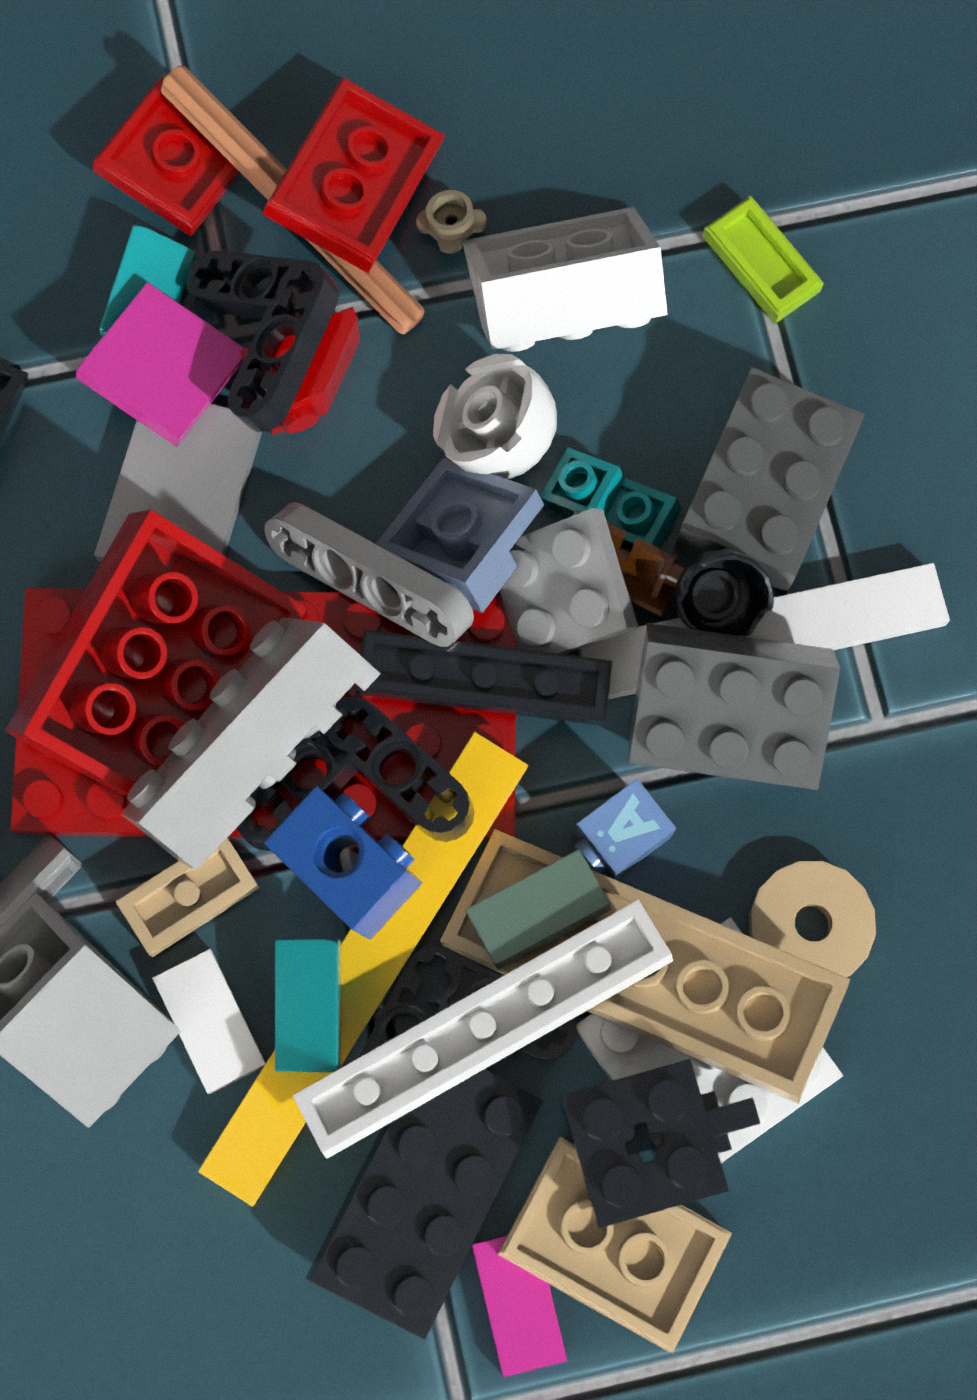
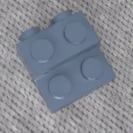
M442 458L379 538L376 545L452 585L465 596L472 609L483 613L517 568L510 549L544 504L535 488L493 474L486 475L466 472L451 460Z

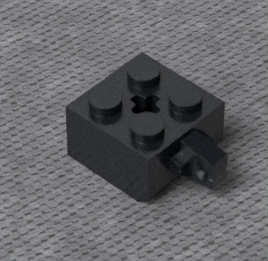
M691 1059L561 1095L598 1228L728 1192L729 1188L719 1157V1153L732 1150L727 1133L761 1124L753 1097L719 1107L715 1091L701 1094ZM638 1123H643L644 1128L649 1133L658 1132L661 1138V1144L652 1148L653 1159L648 1162H643L639 1153L628 1154L625 1149V1141L634 1138L635 1131L633 1126Z

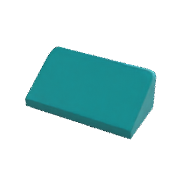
M133 225L100 325L101 337L107 333L147 282L181 305L187 287L186 278L188 271L195 262L196 251L146 227Z
M341 939L275 940V1071L335 1072L341 1068Z

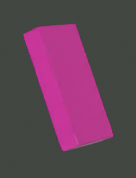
M507 1235L472 1244L503 1377L567 1361L549 1283L497 1255Z

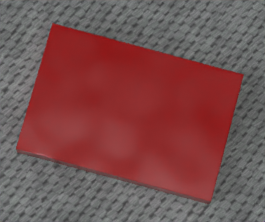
M342 77L267 201L262 215L369 274L439 150L445 135Z

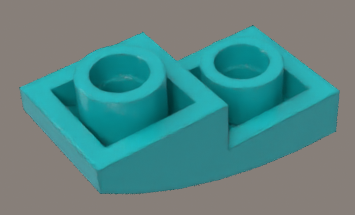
M569 447L566 449L540 495L545 505L567 518L573 516L575 512L581 513L591 508L603 509L608 523L627 532L622 545L632 549L637 538L660 548L682 509L676 497L624 477L619 466Z

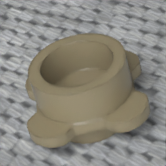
M445 190L435 194L429 200L426 210L418 214L416 224L419 232L430 234L438 241L439 249L442 252L452 254L461 250L463 241L471 234L482 232L486 228L487 219L482 210L473 209L472 202L466 194L457 190ZM450 220H457V222L453 225H448L446 223Z

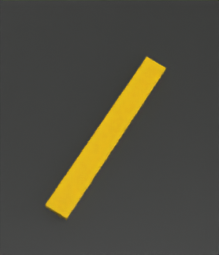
M474 732L449 772L461 783L473 802L475 812L473 824L463 836L448 842L436 841L415 826L403 847L415 858L408 869L422 882V885L371 940L350 929L341 943V1066L529 766ZM436 796L433 797L429 804L435 814L432 822L439 816L445 817L448 821L456 816L457 812L452 805L455 797L448 803L442 802ZM274 1050L198 1172L253 1207L306 1123L293 1095L333 1072L275 1071Z

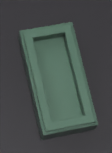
M579 849L467 908L466 912L496 969L499 970L610 911L611 904Z

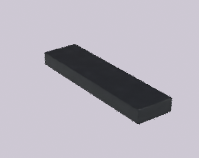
M364 630L360 655L381 674L365 691L356 684V695L600 726L605 725L612 660L455 641L447 647H440L420 636Z

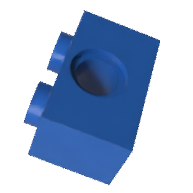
M316 786L264 844L347 926L371 940L422 885V882L408 869L415 858L388 833L378 841L364 827V824L371 816L344 791L334 799ZM358 844L359 858L357 863L350 870L339 873L337 860L340 853L346 847Z

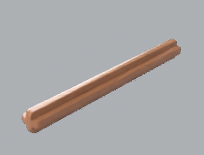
M177 66L162 80V94L269 200L287 169L186 67ZM309 241L398 333L406 334L421 321L425 313L423 306L377 260L368 274Z

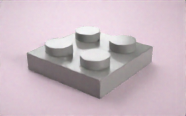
M591 508L523 535L510 549L517 568L500 589V594L511 630L517 640V649L565 655L638 628L603 509Z

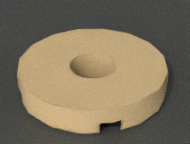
M798 861L777 870L757 890L748 913L750 937L844 977L851 976L868 958L876 936L875 909L865 888L847 870L824 861ZM813 907L825 915L828 921V932L824 939L808 941L798 934L795 927V917L800 909Z

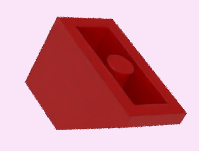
M353 307L332 315L291 409L285 419L278 426L270 430L272 435L284 430L287 433L304 431L315 425L319 420V416L328 413L360 341L358 317ZM295 335L284 338L275 348L273 357L284 355L293 345ZM249 347L240 350L242 360H244Z

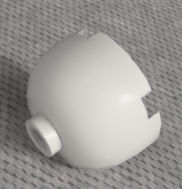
M492 354L473 362L464 369L472 376L466 379L459 389L450 384L443 393L434 415L433 437L436 444L444 450L445 456L466 472L486 475L493 474L510 479L522 475L537 464L548 450L557 429V410L553 396L539 374L512 354Z

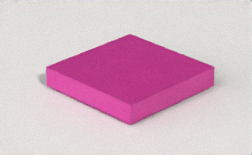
M147 282L77 368L76 379L178 447L243 363L240 350L245 348Z

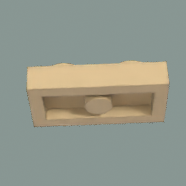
M226 838L197 871L178 861L115 902L148 955L154 957L258 890L259 886L229 839Z

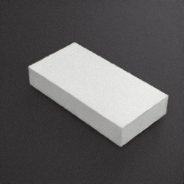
M211 949L153 977V981L174 1025L181 1031L179 1035L207 1094H212L265 1066L266 1061Z

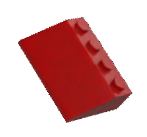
M153 510L130 513L5 732L58 762L127 797L133 785L144 773L151 769L157 771L172 753L169 749V744L177 731L191 719L198 721L213 703L209 696L217 682L233 669L239 671L253 654L250 644L257 633L273 620L279 622L282 617L301 620L307 608Z

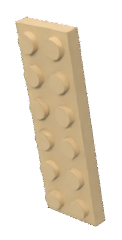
M494 829L440 940L442 947L506 975L639 899L672 953L673 962L587 1011L799 1104L849 986V978L593 870V874L611 904V910L497 970L469 919L466 909L562 859V857Z

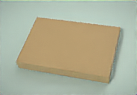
M559 1137L497 1255L660 1348L673 1353L732 1233L683 1205L598 1228L575 1145Z

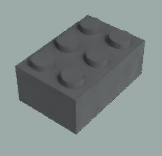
M751 367L682 523L674 549L694 558L709 549L731 548L752 556L771 577L773 592L786 595L798 573L865 414Z
M647 623L628 740L629 763L818 790L840 674V666L834 650Z

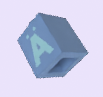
M635 779L577 823L574 835L579 842L573 846L574 851L580 849L591 870L598 873L603 871L607 877L616 880L668 841L675 832L676 827L641 782Z

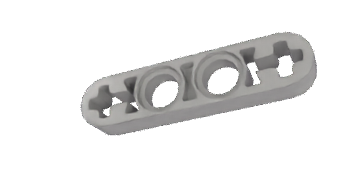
M297 502L289 503L265 523L266 539L275 553L283 560L432 644L440 647L451 645L473 623V609L465 596L452 585L305 505ZM388 583H390L397 592H395Z

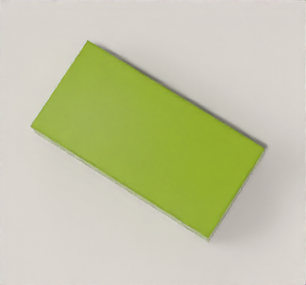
M751 195L704 228L702 237L774 324L821 292L824 285L823 281Z

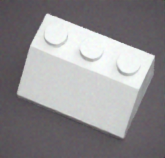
M634 207L463 241L481 325L491 350L501 348L511 352L521 351L532 347L535 341L555 337L566 340L581 339L589 336L595 329L614 325L622 328H635L647 324L651 318L668 315L661 248Z

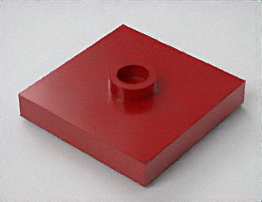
M160 77L93 160V172L189 236H192L236 180L240 172L162 94L163 78Z

